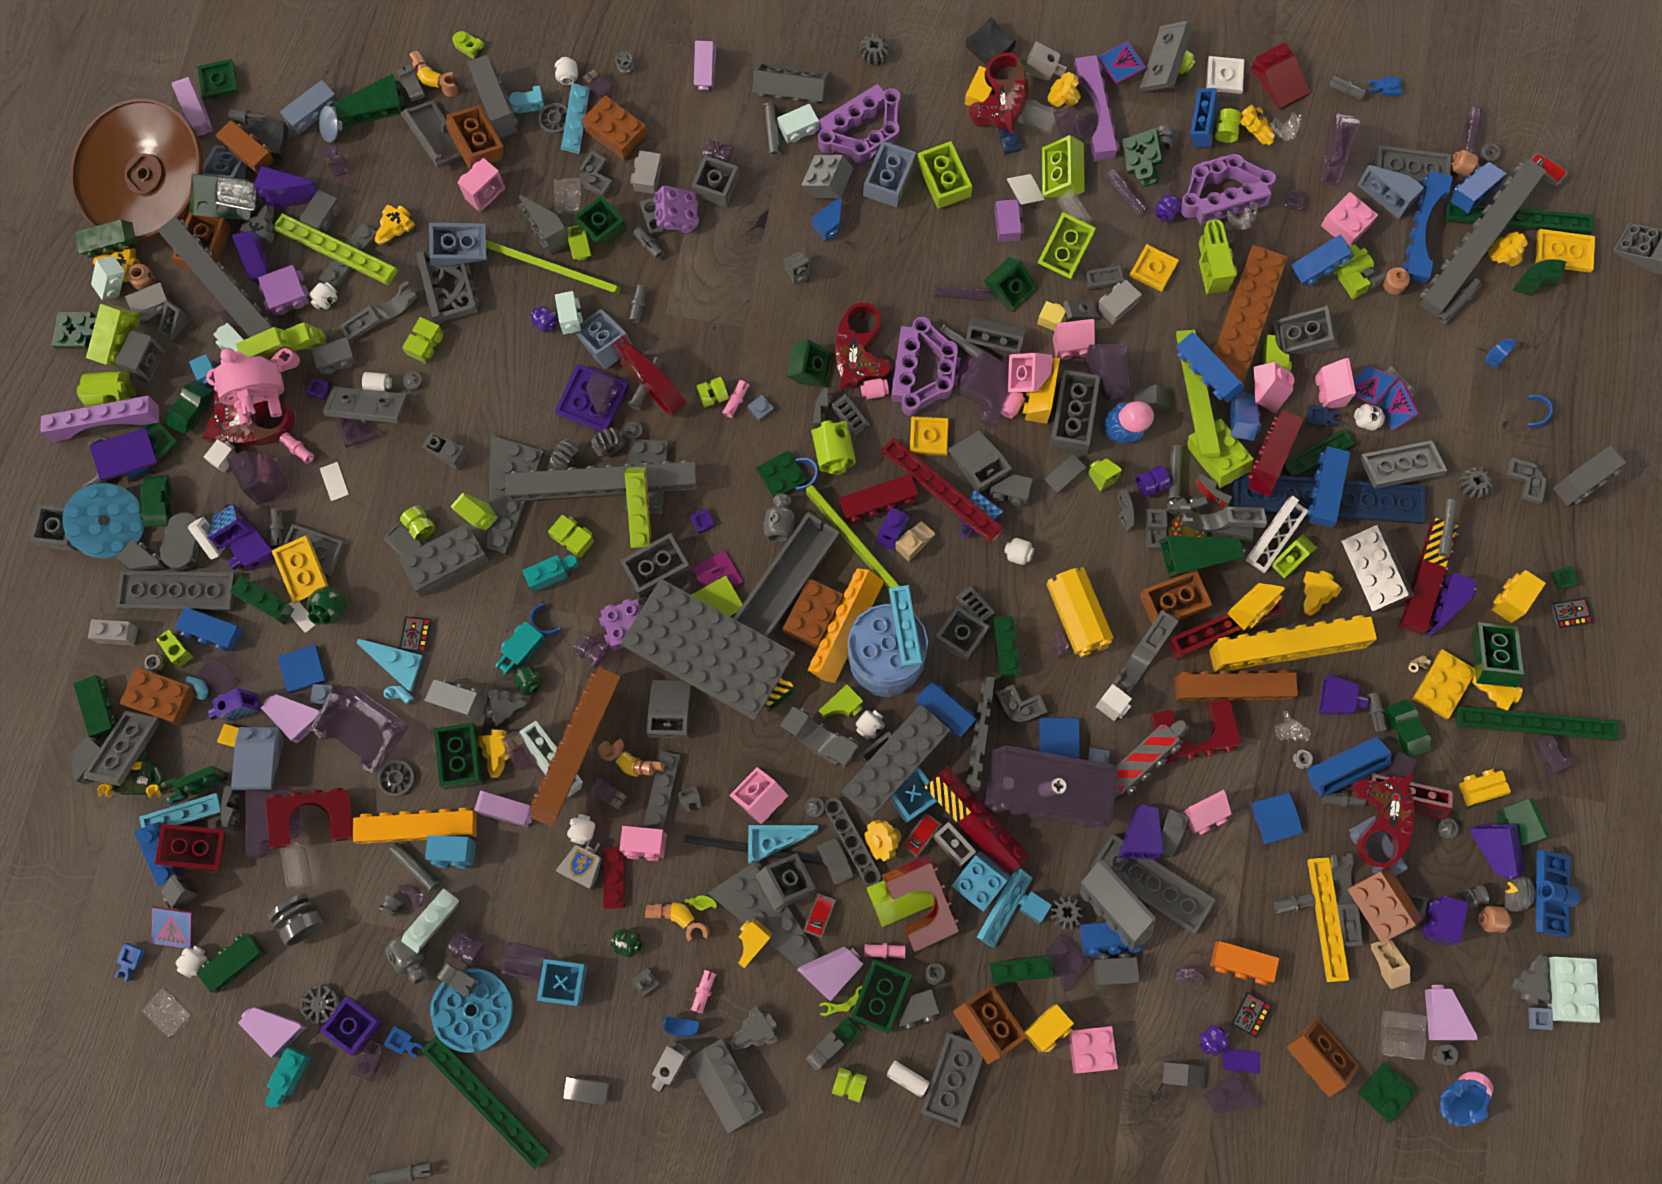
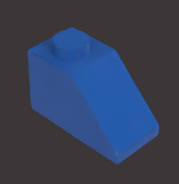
M841 198L836 199L811 218L812 227L825 242L828 239H833L839 233L842 212Z

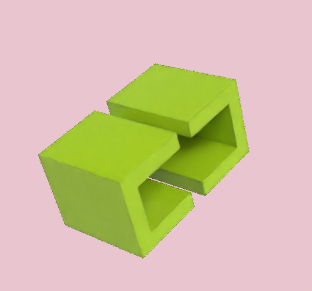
M420 317L412 330L417 335L410 334L402 348L406 355L426 363L434 354L433 347H436L437 343L441 342L443 331L439 325Z
M561 515L548 533L551 538L563 547L567 546L566 549L580 559L594 543L591 536L592 533L585 527L581 529L579 526H576L578 523L572 517L566 518L564 515Z

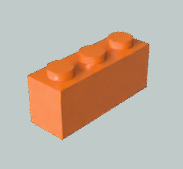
M1218 941L1214 945L1210 966L1214 967L1216 972L1222 974L1232 972L1235 973L1236 978L1247 980L1248 977L1253 978L1255 983L1267 986L1268 983H1274L1279 958Z

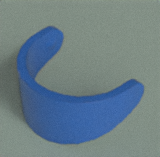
M1509 338L1496 344L1486 355L1485 363L1497 370L1500 363L1517 344L1516 341Z
M1529 395V400L1542 402L1547 406L1550 413L1543 421L1529 423L1528 427L1542 428L1547 426L1551 422L1553 414L1551 402L1541 395Z
M809 458L795 459L796 463H806L815 471V476L809 484L795 488L796 491H806V488L810 485L815 486L817 483V465Z
M541 603L531 611L530 623L543 636H554L562 630V627L552 631H542L535 626L536 614L546 606L545 603Z
M664 1016L663 1030L666 1033L679 1037H691L697 1034L699 1021Z

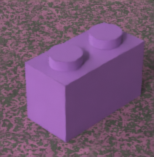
M1018 199L996 201L995 203L998 242L1020 241L1021 234H1024V224L1020 223L1022 207L1018 206Z

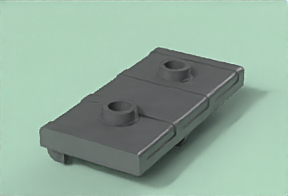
M1188 21L1160 26L1142 83L1139 87L1142 92L1174 87L1193 31Z
M433 100L401 111V116L437 168L463 159L447 130V120Z
M333 386L323 412L324 416L360 419L365 423L367 420L398 423L408 397L407 393Z

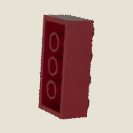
M1281 411L1279 417L1275 416L1248 477V481H1250L1248 489L1270 497L1303 418L1285 411Z

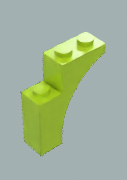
M303 322L287 330L273 327L236 343L238 351L245 354V356L268 358L274 356L282 348L296 351L326 344V335L323 330Z

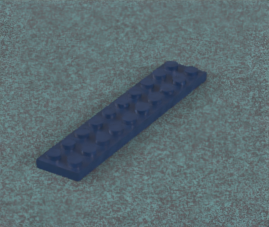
M1250 473L1233 481L1232 507L1264 508L1265 513L1277 514L1291 496L1299 500L1297 503L1308 510L1310 504H1313V498H1311L1313 487H1316L1317 484L1314 478L1279 476L1270 497L1248 489ZM1345 480L1337 518L1424 524L1425 486L1396 484L1374 489L1371 482ZM1294 507L1290 515H1300L1302 512Z

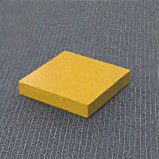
M1146 244L1130 273V277L1162 292L1179 260Z
M911 417L910 451L913 454L947 456L949 418Z

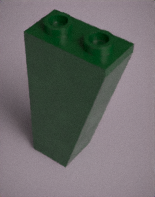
M390 74L334 103L337 118L342 122V128L401 114L405 102L399 92L402 91L401 83L399 80L396 81L394 74Z

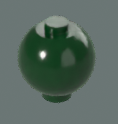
M325 586L316 589L308 598V618L315 625H331L340 621L347 610L345 596L334 587Z

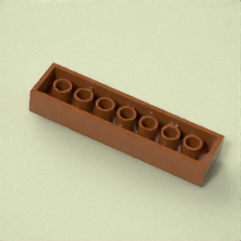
M1252 245L1247 255L1213 351L1242 384H1244L1288 257Z
M599 667L596 674L592 672L587 687L580 697V702L573 712L572 719L566 727L563 739L560 740L555 756L552 758L548 771L541 781L538 793L533 798L530 811H533L532 819L554 827L615 693L620 676Z

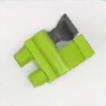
M1355 244L1349 246L1355 255L1352 261L1347 265H1340L1333 272L1337 275L1352 299L1382 284L1386 277L1384 273L1373 277L1375 273L1372 270L1374 267L1373 259L1367 254L1368 252L1365 248L1360 250Z

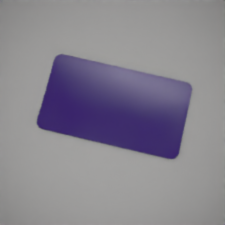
M1223 1049L1222 1068L1224 1070L1259 1073V1052Z

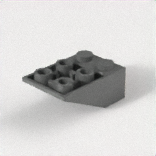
M520 195L521 204H519V207L523 212L522 214L527 223L531 224V229L536 237L540 238V243L545 251L548 249L553 255L569 246L565 227L554 212Z
M1628 223L1613 253L1651 273L1662 275V229Z
M980 431L975 432L948 449V452L974 490L980 494L1008 478L1011 474L1012 468L1003 455Z
M652 680L647 722V735L649 738L689 739L690 684L684 681Z

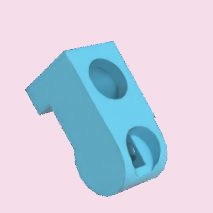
M540 85L534 86L533 91L525 93L514 92L509 97V102L516 113L538 111L544 107Z

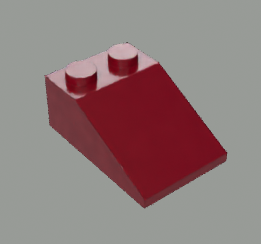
M1286 42L1255 57L1251 71L1279 110L1310 94L1297 59Z
M161 824L155 865L220 873L226 832L221 829Z

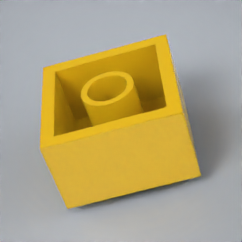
M1527 570L1520 574L1516 573L1512 579L1509 578L1504 584L1503 588L1505 590L1503 593H1499L1494 599L1493 603L1495 605L1492 611L1510 623L1514 622L1526 614L1546 583Z
M1055 1004L1033 1022L1024 1033L1038 1052H1049L1057 1045L1055 1042L1057 1038H1064L1072 1031L1070 1027L1074 1023Z

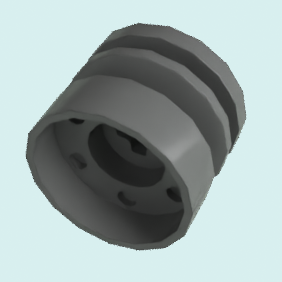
M305 893L287 899L268 915V919L274 923L273 927L275 929L283 928L279 932V937L287 947L302 942L323 926L324 922L318 912H309L313 905L311 902H308L309 898Z

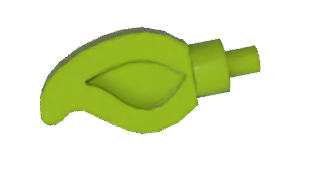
M701 895L685 899V903H689V906H694L700 911L710 907L717 908L716 902L708 896Z

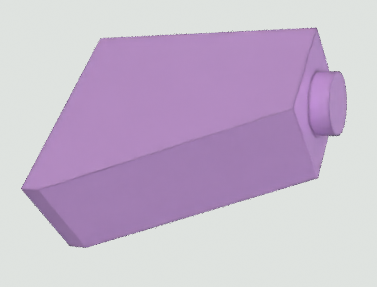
M695 41L694 86L698 87V90L707 91L709 88H713L716 45L713 41Z
M189 77L172 82V87L183 113L194 128L197 136L213 131L202 97Z
M277 694L267 698L261 707L285 735L296 744L326 718L323 713Z
M480 791L475 811L481 815L528 827L529 823L533 821L531 818L533 811H530V805Z
M842 947L800 966L797 970L831 1001L860 969L863 963L859 960L861 956L853 948L849 951L847 948Z
M1432 985V989L1425 990L1429 1040H1477V1035L1452 989H1445L1444 985Z
M255 1007L247 1009L242 1014V1019L238 1022L272 1058H277L307 1028L303 1023Z

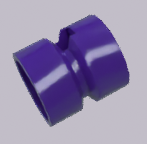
M1162 465L1150 469V473L1143 472L1135 477L1138 489L1145 498L1154 495L1157 490L1161 492L1171 487L1169 475Z

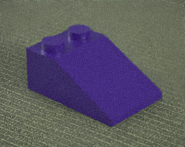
M261 167L254 183V187L264 200V203L271 204L274 207H288L310 203L318 191L312 180Z
M1453 573L1441 583L1443 590L1437 596L1436 602H1438V607L1435 613H1432L1431 619L1433 624L1431 629L1427 630L1426 636L1430 637L1441 629L1471 598L1475 597L1477 592L1475 584L1477 580Z

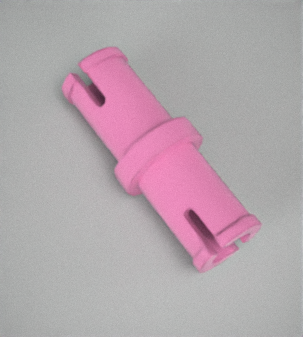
M739 380L733 394L729 395V401L725 409L722 411L724 415L733 418L750 386L748 383Z
M288 432L281 435L279 441L287 446L293 455H297L306 464L314 459V454L308 451L301 441L294 439Z
M883 943V945L865 944V957L905 959V945L895 946L887 945V943Z
M704 970L699 988H696L695 992L697 994L690 1010L703 1014L708 996L711 997L712 992L710 991L717 974Z

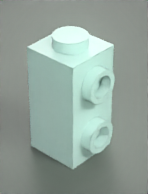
M573 291L555 294L559 323L563 334L581 331L580 323H583L581 312H578V309L581 308L579 298H575Z
M228 323L219 327L213 334L218 339L215 343L222 350L231 348L237 352L236 343L243 341L242 337Z

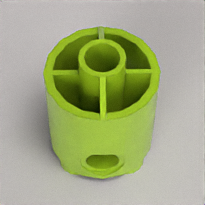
M128 371L85 373L81 376L80 385L77 386L78 398L85 407L128 400L136 395L135 387L131 386Z
M830 420L821 423V427L811 431L819 469L822 472L840 475L856 463L847 421L832 423Z

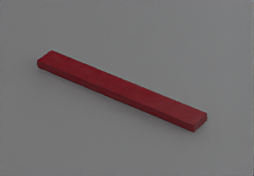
M894 437L881 450L883 455L907 475L911 474L913 480L990 544L1004 531L1001 525Z

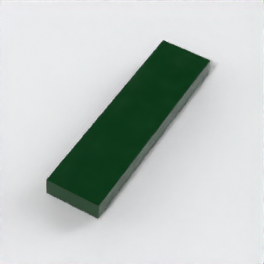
M1344 429L1287 459L1283 469L1288 476L1297 477L1320 465L1318 463L1319 454L1324 452L1327 446L1346 451L1354 447L1356 443L1347 429Z

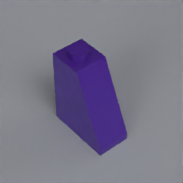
M253 231L232 235L249 280L260 284L258 277L271 273L260 235Z
M1141 805L1136 809L1130 820L1118 853V858L1157 860L1163 854L1158 807Z
M1477 824L1470 829L1471 835L1497 876H1505L1506 879H1516L1525 871L1517 824Z

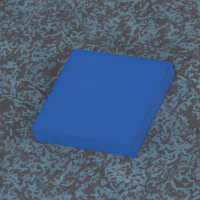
M315 644L278 656L287 693L290 694L311 687L313 684L326 682L318 648Z

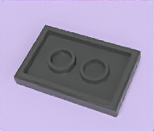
M292 524L283 545L303 536H309L324 575L331 577L346 543L342 540Z

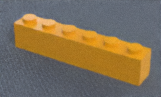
M857 568L853 574L841 603L837 607L836 613L819 644V648L811 660L808 671L823 681L836 682L848 657L847 644L850 630L857 617L872 607L884 583L881 578L870 570Z
M459 808V811L451 812V809H440L439 813H431V810H421L419 814L402 811L399 812V815L385 812L380 813V816L372 817V814H360V817L353 818V842L357 844L427 840L428 835L477 837V813L471 811V808Z

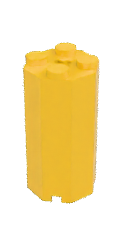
M1084 567L1080 568V570L1074 568L1056 575L1057 580L1054 582L1052 578L1048 580L1047 588L1075 655L1079 654L1080 658L1090 655V651L1107 649L1109 644L1112 643L1113 635Z

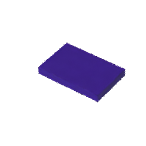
M146 428L89 445L101 481L158 464Z

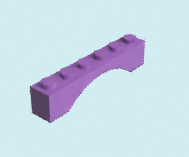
M1096 55L1075 58L1073 69L1078 77V85L1090 95L1098 115V127L1090 144L1093 161L1115 159L1116 152L1119 151V143L1114 137L1115 125L1111 124L1112 112L1107 106L1108 94L1104 92L1105 80L1104 77L1101 78L1100 74L1102 71L1101 62H1098Z
M149 396L43 415L41 416V433L52 442L71 439L78 432L99 425H146L159 422V405Z

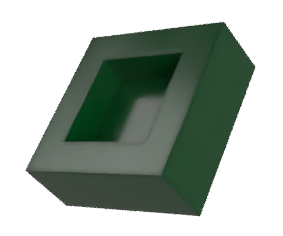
M1572 566L1551 572L1557 591L1579 584Z
M846 1017L835 1028L833 1033L847 1047L861 1031Z

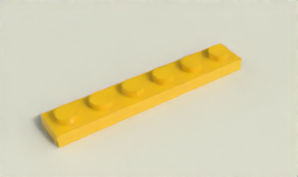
M1329 857L1309 859L1307 861L1312 893L1316 903L1315 911L1326 981L1349 980L1330 859Z

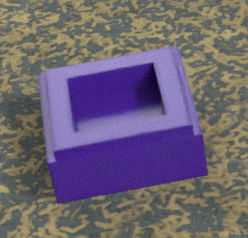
M312 377L306 394L314 398L326 400L332 384L330 381Z
M707 508L690 516L698 534L715 526Z

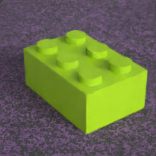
M951 141L918 153L917 165L938 209L971 197L972 184Z
M1062 212L1038 264L1072 279L1096 228Z
M100 304L86 358L105 365L118 366L115 363L117 354L121 351L124 340L130 331H136L140 322V313L119 306Z
M1220 418L1214 422L1220 456L1200 458L1195 433L1189 435L1187 447L1212 480L1218 482L1217 486L1219 488L1250 472L1254 460L1239 440L1231 437V430Z

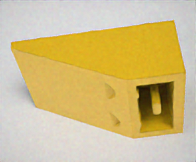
M1258 583L1227 614L1243 630L1248 626L1253 628L1283 597L1281 593L1285 588Z

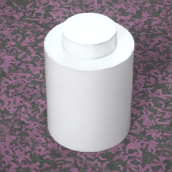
M364 372L362 377L363 390L387 392L388 389H391L392 379L389 378L388 374Z

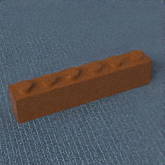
M1269 670L1258 671V673L1239 671V674H1231V671H1221L1219 674H1211L1210 671H1203L1200 674L1181 672L1175 678L1176 702L1219 701L1224 699H1230V701L1293 700L1298 696L1296 673H1290L1289 670L1277 671L1278 673H1270Z

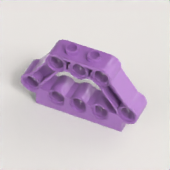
M876 84L819 120L820 132L818 134L819 149L823 153L843 155L857 163H865L870 159H875L882 141L896 144L899 139V125L897 123V111L900 108L899 91L893 88L883 91ZM885 109V120L882 129L871 131L868 134V138L864 140L845 136L850 128L861 126L864 119L873 118L879 110Z
M1237 154L1221 156L1218 159L1202 162L1192 169L1190 186L1182 199L1181 214L1186 218L1197 217L1200 225L1206 224L1209 220H1219L1269 205L1276 175L1270 170H1263L1245 161L1242 156ZM1226 178L1234 179L1243 184L1240 188L1230 187L1223 193H1210L1207 198L1200 199L1203 189L1207 184H1220Z
M926 317L916 318L912 327L901 326L891 402L902 403V411L908 416L916 415L920 409L940 399L949 398L952 394L953 385L957 386L958 375L955 374V368L959 369L961 359L957 357L958 347L954 342L948 341L941 335ZM924 327L926 330L920 331L917 328ZM919 340H921L941 360L937 370L938 379L911 393L915 388L914 374L917 371V357L920 352ZM909 346H913V347H915L916 349H915V350H908L907 348H908ZM951 351L953 354L946 355L944 352ZM911 363L913 367L908 368L905 364ZM948 368L950 371L943 372L941 369ZM908 380L911 384L905 385L902 382ZM946 385L948 388L943 390L939 386ZM914 402L916 405L910 407L907 405V403Z

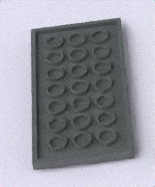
M663 579L659 580L620 643L624 648L753 721H756L795 655L791 650Z

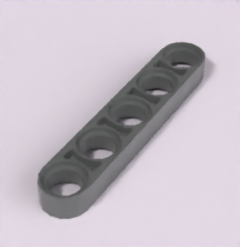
M837 798L828 799L825 803V811L863 882L867 886L879 883L881 878L880 872L843 804ZM831 802L839 804V810L835 813L828 810V805ZM845 819L848 821L849 826L846 830L838 828L837 823L839 820ZM849 837H856L858 839L856 847L852 848L847 845ZM858 855H866L868 862L865 865H859L856 861ZM868 872H875L878 878L874 883L866 880Z

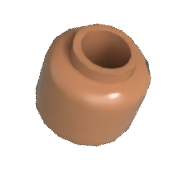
M1467 150L1456 152L1451 158L1452 171L1464 177L1474 174L1479 167L1478 156Z
M144 264L133 265L127 273L128 281L139 291L155 284V275Z
M1400 267L1392 268L1385 275L1386 277L1382 284L1386 292L1393 295L1400 294L1410 282L1409 273Z
M1486 906L1481 910L1478 921L1486 932L1504 933L1511 926L1512 918L1503 907Z

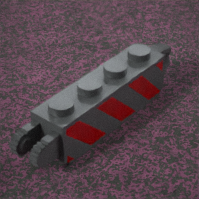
M1178 720L1171 727L1160 725L1108 773V780L1110 782L1101 792L1102 795L1109 802H1112L1120 795H1131L1138 788L1136 785L1140 781L1144 782L1152 775L1151 771L1154 768H1160L1167 761L1165 758L1171 753L1175 754L1182 747L1180 744L1183 742L1181 738L1190 728L1188 723Z

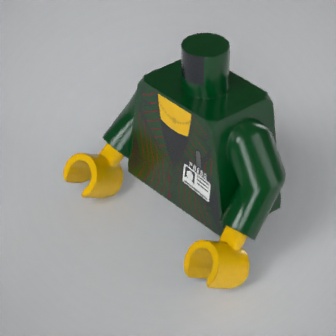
M143 750L121 786L106 783L101 784L97 790L99 796L105 793L107 798L112 796L113 790L121 795H148L149 798H152V795L161 797L160 784L165 781V777L157 764L147 761L148 751Z

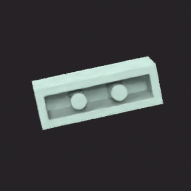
M443 888L404 933L402 942L418 953L454 912L459 900Z

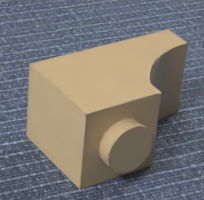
M921 521L896 542L895 550L907 561H910L935 536V533Z
M1389 939L1383 943L1379 941L1371 944V950L1378 961L1381 975L1389 987L1394 989L1409 984L1410 966L1392 940Z

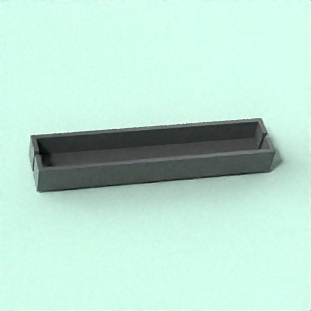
M808 512L733 619L771 639L798 600L808 578L812 579L840 540V532L826 523L822 527V521Z

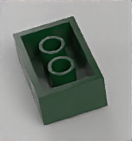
M1478 622L1471 635L1476 683L1517 688L1524 675L1518 626Z
M471 722L434 728L439 786L444 790L484 784L478 726Z
M873 960L850 1018L889 1034L912 975Z

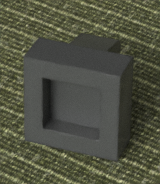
M696 786L678 793L680 803L687 812L690 811V803H696L697 808L701 807V799Z
M646 968L631 980L643 997L660 985L649 968Z

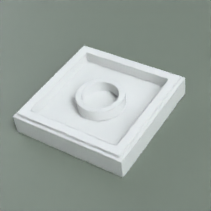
M1209 56L1206 88H1216L1217 92L1242 94L1244 59Z

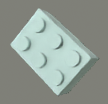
M1548 958V978L1551 981L1550 991L1552 993V1003L1548 1004V1009H1552L1553 1021L1600 1023L1596 959Z

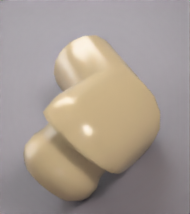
M1422 655L1412 660L1408 668L1411 672H1417L1420 666L1427 669L1431 664V660L1427 659V656Z

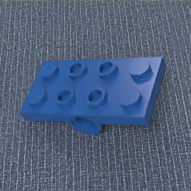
M1537 850L1536 932L1569 938L1570 907L1576 906L1580 901L1579 890L1570 886V856L1546 850Z

